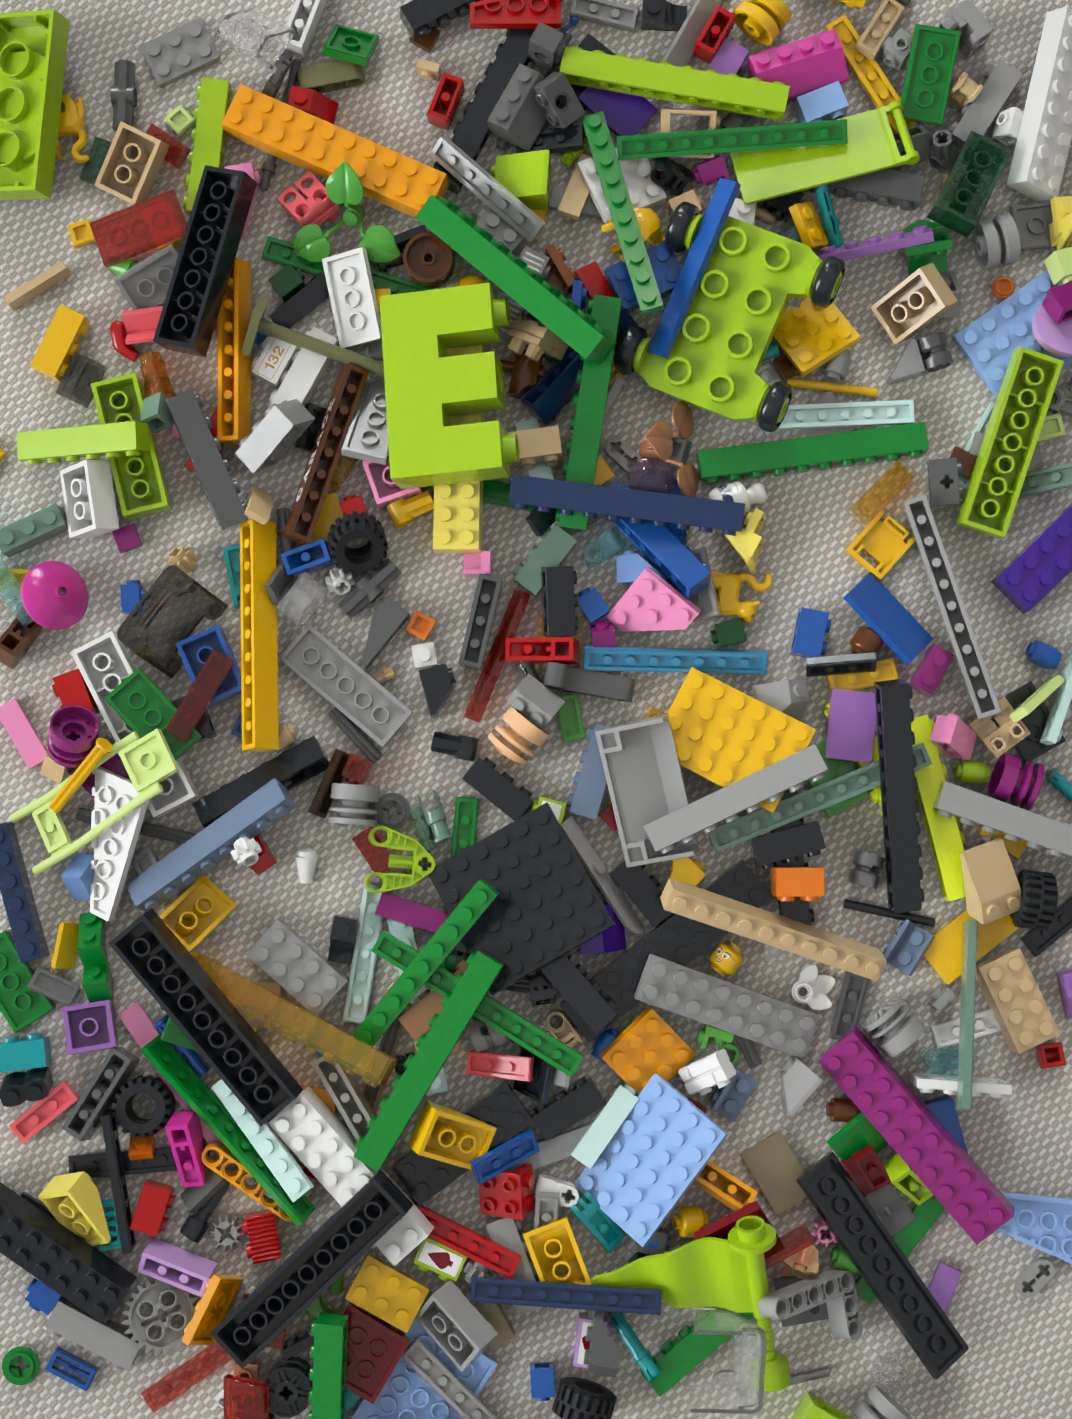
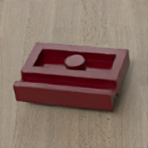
M871 1144L850 1155V1159L846 1161L845 1159L841 1160L864 1197H866V1193L870 1191L875 1192L891 1183L883 1163Z

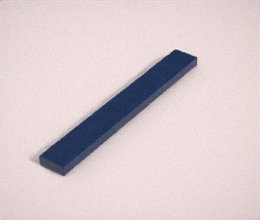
M472 1277L470 1302L661 1315L662 1290Z

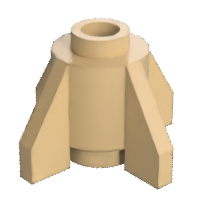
M803 1241V1243H798L785 1252L781 1261L786 1265L782 1275L806 1279L820 1273L819 1251L816 1245L809 1241Z

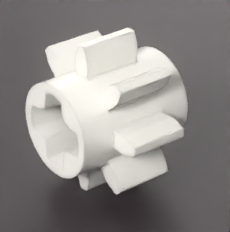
M333 568L330 570L329 576L325 577L330 593L335 592L338 595H344L350 592V585H355L351 571L347 574L343 571V568Z
M242 837L235 841L233 845L235 850L230 853L238 865L251 866L258 861L259 856L257 853L262 852L254 838Z

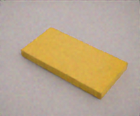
M967 908L934 934L935 939L924 955V958L946 985H949L962 974L963 924L968 919L976 920L967 914ZM1010 915L984 925L978 921L976 962L1019 928L1014 926Z

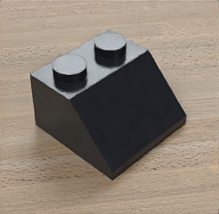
M446 663L419 670L429 713L432 718L438 717L453 691L452 684L456 683L452 668L448 669Z

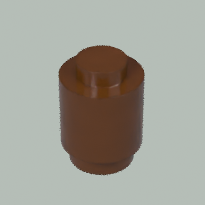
M831 1098L830 1102L826 1104V1116L830 1117L832 1122H850L861 1112L851 1099Z

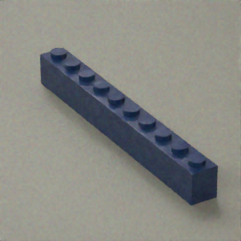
M513 474L509 495V503H513L514 508L527 510L529 505L537 506V511L550 513L551 508L560 509V514L574 515V511L583 512V517L597 518V514L606 515V520L620 521V517L629 518V523L643 524V520L653 521V526L666 527V523L676 524V529L689 530L690 526L699 527L700 532L713 533V529H720L722 534L736 536V532L742 531L745 503Z

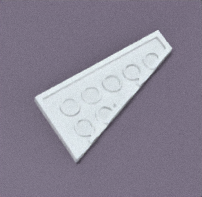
M100 766L92 771V774H95V787H92V796H95V809L92 811L91 829L139 795L131 780ZM149 800L91 841V848H94V860H91L94 878L90 888V913L106 921H114Z

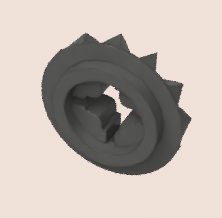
M398 793L384 794L379 798V802L374 805V810L378 811V815L374 814V817L378 820L377 823L380 826H385L392 830L404 826L410 818V805L406 798ZM394 801H396V810L402 813V815H393L389 821V813L383 810V807L391 808Z

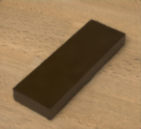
M337 748L335 749L308 810L309 813L324 819L326 818L334 800L330 798L332 783H341L352 759L351 754Z

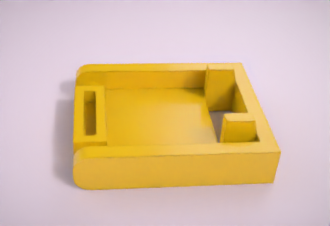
M882 509L845 550L848 555L869 573L871 572L879 581L915 542L914 537H911L907 543L903 541L909 532L891 516L888 515L881 522L879 519L885 513ZM862 549L879 563L876 568L858 554Z

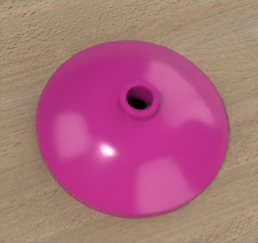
M57 561L40 563L26 574L22 582L21 599L23 606L31 619L45 628L53 630L69 628L78 623L87 610L89 602L87 586L81 575L65 563ZM59 589L64 591L63 596L59 593Z

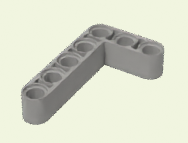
M828 1269L762 1296L758 1303V1310L762 1317L784 1320L826 1302L830 1328L834 1337L858 1340L863 1331L855 1279L850 1271Z

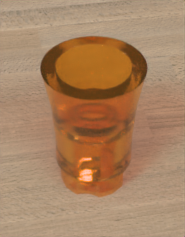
M147 352L142 354L139 360L141 363L140 370L143 378L145 398L162 392L168 398L176 396L161 353Z

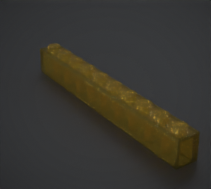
M192 951L191 955L234 1007L245 1011L243 1014L245 1017L253 1021L259 1019L265 1022L263 1027L273 1032H276V1030L283 1032V1038L288 1041L303 1043V1049L310 1053L316 1054V1052L323 1054V1060L330 1064L336 1065V1063L345 1066L343 1071L355 1077L359 1074L365 1077L364 1082L376 1088L377 1085H386L398 1062L397 1059L205 954Z

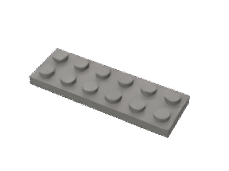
M309 623L279 657L283 663L383 748L413 714L409 708Z

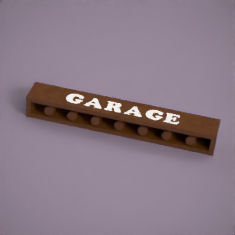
M350 363L341 367L282 534L283 538L301 545L310 543L369 371Z

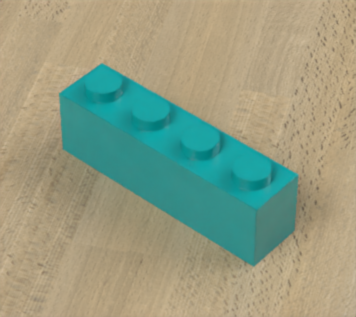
M41 1033L27 1035V1039L19 1040L18 1036L6 1037L4 1042H0V1073L47 1067L52 1064L49 1036L42 1037Z

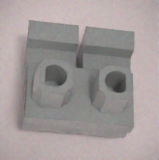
M962 1L956 8L953 5L948 9L944 20L939 23V28L962 31L960 42L964 48L961 54L966 60L985 47L994 29L978 8L970 1Z

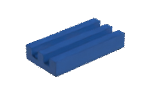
M58 1346L45 1370L87 1391L99 1368ZM57 1356H60V1357H62V1358H64V1359H66V1360H68V1361L74 1363L75 1365H77V1366H79V1367H81V1368H83V1369L89 1371L90 1374L87 1373V1372H85L84 1370H82V1369H80V1368H78V1367H76V1366H74V1365L68 1363L67 1361H65V1360H63V1359H61V1358H59V1357H57ZM54 1362L87 1379V1381L84 1382L53 1365Z

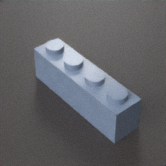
M595 723L594 728L589 727L586 740L590 741L587 750H582L579 760L580 763H583L581 772L576 771L573 785H577L574 794H569L566 807H570V813L593 820L597 818L607 784L595 731L609 727Z

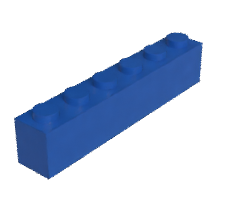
M619 480L611 486H609L630 489L627 485L624 486ZM620 517V521L610 520L688 600L709 584L711 576L709 567L704 562H700L695 557L693 551L679 541L678 536L673 531H669L666 527L653 526V521L643 520V524L629 523V518Z

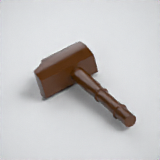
M524 349L521 356L515 355L514 362L500 359L503 364V371L512 373L508 391L509 397L521 399L539 381V377L542 378L544 376L545 367L541 366L543 355L536 362L524 355L526 349Z

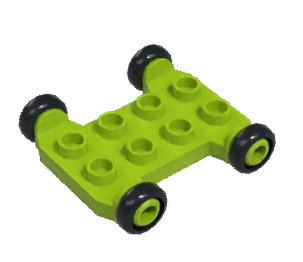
M682 202L674 210L665 234V245L668 250L676 253H682L685 250L689 252L704 215L699 214V209L696 205ZM728 216L669 358L665 359L648 353L647 350L652 338L648 337L645 328L631 325L624 331L617 345L613 361L614 368L623 375H631L635 372L655 391L736 423L756 421L760 429L774 432L779 428L787 413L792 397V387L781 381L773 383L772 386L767 384L757 375L789 298L811 299L815 306L828 308L834 301L845 273V262L834 256H830L824 261L808 245Z

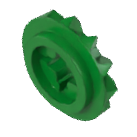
M22 1345L12 1348L2 1361V1372L5 1378L15 1385H25L33 1381L38 1375L41 1365L38 1354H35L31 1348H26ZM21 1356L23 1363L29 1365L23 1369V1372L19 1366L14 1365L20 1361Z

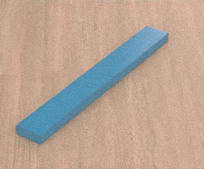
M584 646L583 669L593 671L689 673L691 667L703 673L766 675L768 651Z

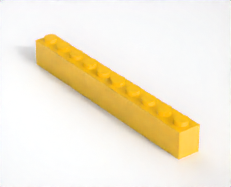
M253 519L240 523L242 751L266 753L279 750L280 741L278 734V605L272 604L264 589V585L276 569L277 532L275 522L268 521L265 525H262Z

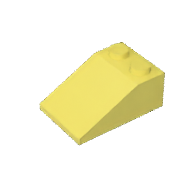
M85 1171L54 1176L38 1196L60 1224L90 1245L108 1244L111 1238L98 1188L92 1182V1178Z

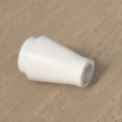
M299 849L297 850V855H295L299 883H313L318 859L316 850Z

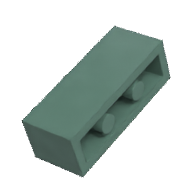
M55 503L0 529V550L2 554L8 557L14 556L67 531V518L62 507Z
M556 524L552 529L549 527L542 535L543 541L538 547L536 545L532 547L527 554L529 559L525 565L520 563L513 573L515 575L514 582L535 598L542 591L541 567L561 566L577 544L575 538Z

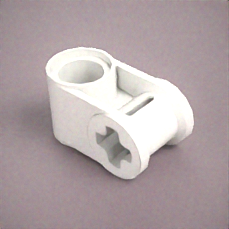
M540 1174L534 1196L536 1197V1191L560 1193L559 1205L572 1207L580 1197V1190L573 1185V1182ZM572 1190V1195L574 1196L571 1197V1200L566 1199V1194L563 1193Z

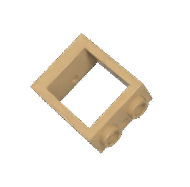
M661 108L660 133L670 132L671 115L709 116L708 129L720 128L721 117L717 115L715 109ZM714 153L671 157L714 158Z

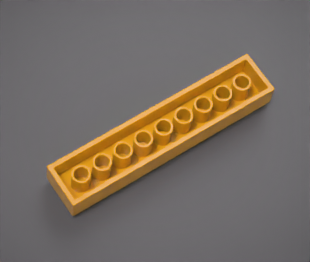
M242 84L221 123L227 136L325 179H328L340 164L345 161L357 173L363 185L364 196L414 218L431 195L440 198L444 195L449 185L447 174Z

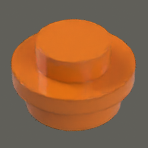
M1006 276L996 278L991 285V291L998 299L1008 298L1015 289L1013 281Z

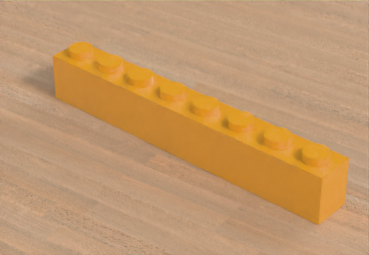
M239 257L234 260L218 314L217 438L219 442L229 446H239L240 441L251 434V354L249 357L241 352L251 319V264Z

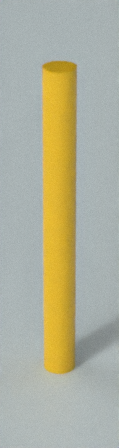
M797 378L786 380L787 384L795 388L877 397L878 388Z

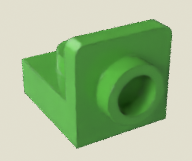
M705 1024V1027L700 1028L697 1041L700 1042V1048L706 1049L709 1036L712 1037L711 1041L725 1045L726 1042L732 1043L734 1034Z

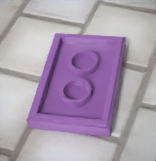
M831 689L824 758L872 763L876 726L875 693Z

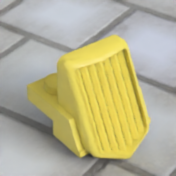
M1072 196L1053 197L1050 199L1053 222L1048 225L1051 247H1057V250L1072 247Z
M755 508L753 513L749 512L744 522L746 525L745 529L742 528L741 532H736V536L725 535L745 561L750 572H754L757 566L755 561L765 543L763 538L759 536V533L767 517L763 511Z

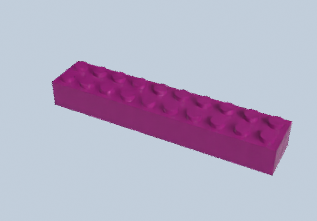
M857 1026L821 1054L818 1059L821 1066L976 1245L1014 1217L1015 1207Z

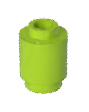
M961 760L960 764L957 763L955 766L954 776L958 777V782L988 784L991 768L985 765L984 762Z

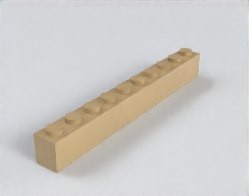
M672 878L668 879L660 897L663 908L666 911L874 981H878L887 963L884 955L878 948Z

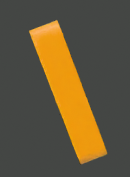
M211 1141L206 1144L202 1153V1161L208 1168L283 1220L292 1221L273 1198H268L265 1195L266 1190L259 1183L250 1185L246 1182L247 1177L253 1176L224 1144L219 1141ZM209 1150H216L220 1156L218 1158H211L207 1152ZM234 1163L238 1166L239 1170L231 1172L227 1169V1165Z

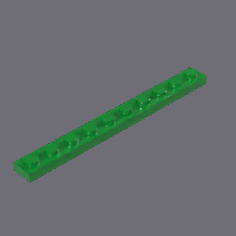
M600 111L581 117L582 125L641 316L664 310V304L604 113Z
M847 119L617 136L618 160L848 144Z
M482 878L478 880L338 1051L337 1055L353 1069L359 1065L498 896V891Z
M383 930L371 950L402 971H405L419 954V951ZM440 965L424 985L445 997L447 993L452 994L456 988L453 983L457 975ZM488 995L485 996L474 1014L476 1018L569 1077L573 1076L584 1058L582 1054Z
M160 1034L141 1049V1052L297 1226L316 1210V1207L305 1195L296 1202H292L226 1107L166 1041L161 1040Z

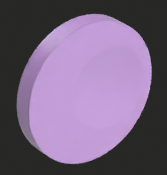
M1041 304L1032 319V330L1037 342L1046 351L1055 356L1072 358V320L1056 325Z

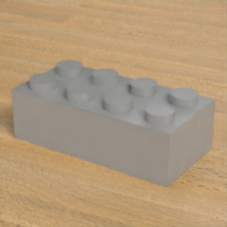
M281 918L273 923L246 954L315 1016L321 1013L349 981L345 974L330 961H327L319 951Z

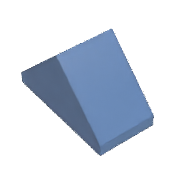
M76 854L61 876L73 900L90 901V888L94 878L91 860H94V854Z

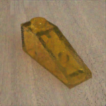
M897 461L849 510L866 525L914 477Z

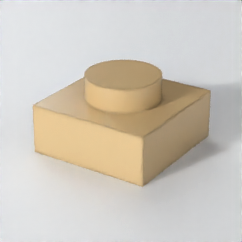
M418 58L416 65L417 76H420L425 81H439L441 76L440 63Z

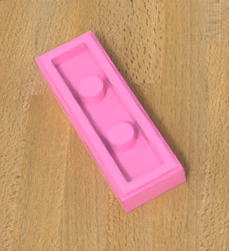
M14 698L0 706V720L27 767L33 769L43 763L47 750L18 700Z

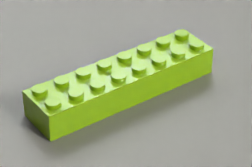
M1022 346L1012 351L955 525L996 539L1006 537L1064 361Z

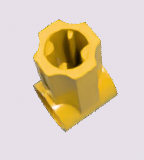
M427 490L409 499L394 501L387 505V510L395 528H400L413 522L414 518L433 511L434 503Z

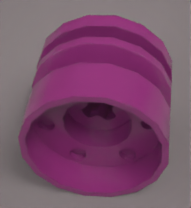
M78 705L64 706L54 712L50 719L47 751L55 763L70 768L80 766L96 745L100 728L97 715L90 709Z
M1005 752L999 757L993 770L988 788V796L1005 803L1011 796L1012 805L1017 807L1020 805V808L1030 810L1042 787L1044 766L1039 763L1033 765L1032 761L1026 760L1021 767L1020 757Z

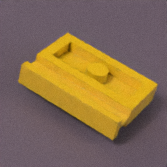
M812 201L809 203H798L789 207L803 244L808 245L811 249L822 248L829 244Z

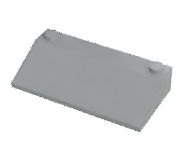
M669 715L649 717L595 731L627 868L694 856L700 850L697 839L687 844H684L683 841L674 844L675 849L666 854H662L661 851L657 853L643 827L689 804Z

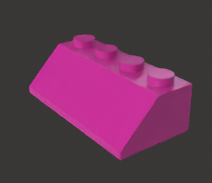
M835 29L749 55L748 75L750 78L756 77L771 83L779 81L790 86L787 101L836 81H839L840 84L849 82L843 46Z

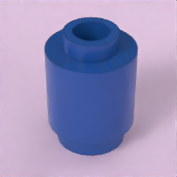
M1039 640L1034 641V643L1030 642L1025 651L1027 661L1045 669H1056L1062 658V653L1057 648Z
M611 1027L609 1030H605L592 1048L594 1050L591 1054L607 1064L600 1057V1054L620 1033Z

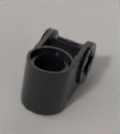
M657 157L652 160L651 180L674 196L683 194V189L695 178L690 169L678 164L669 157Z

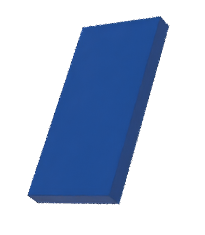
M871 572L843 597L906 665L933 640V637Z

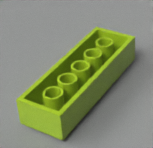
M136 372L91 383L100 424L129 421L140 422L143 399L146 397L141 378ZM148 428V452H140V456L127 457L126 454H120V458H109L122 514L128 521L173 510L155 434L150 428Z

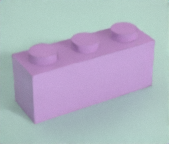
M152 1238L142 1254L137 1272L203 1297L206 1291V1284L215 1274L218 1263Z

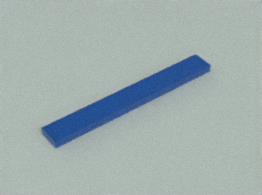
M719 179L649 345L648 353L665 359L669 358L741 187V184L737 181Z

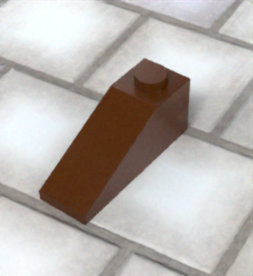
M25 608L0 636V662L11 669H14L27 654L43 626L31 619Z

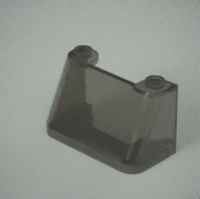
M170 565L163 570L120 625L117 638L136 655L172 679L182 665V658L177 653L178 649L175 643L188 638L204 617L209 620L219 618L228 605L177 566Z

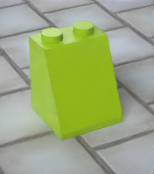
M550 150L496 156V164L491 166V176L529 209L549 210L552 169Z

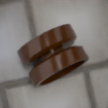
M433 232L419 233L412 237L405 246L403 252L404 266L415 283L430 288H437L447 283L452 277L455 269L453 251L448 244ZM430 257L433 258V260H432L431 262H429V263L425 262V261H429V258H430Z

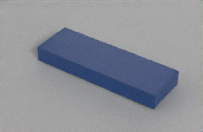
M529 1128L471 1161L470 1165L476 1182L481 1185L539 1152L540 1149L534 1131Z

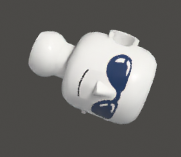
M737 481L714 488L708 495L709 499L745 503L743 518L751 511V504L759 505L767 500L762 483H754L750 488L746 489L743 483Z

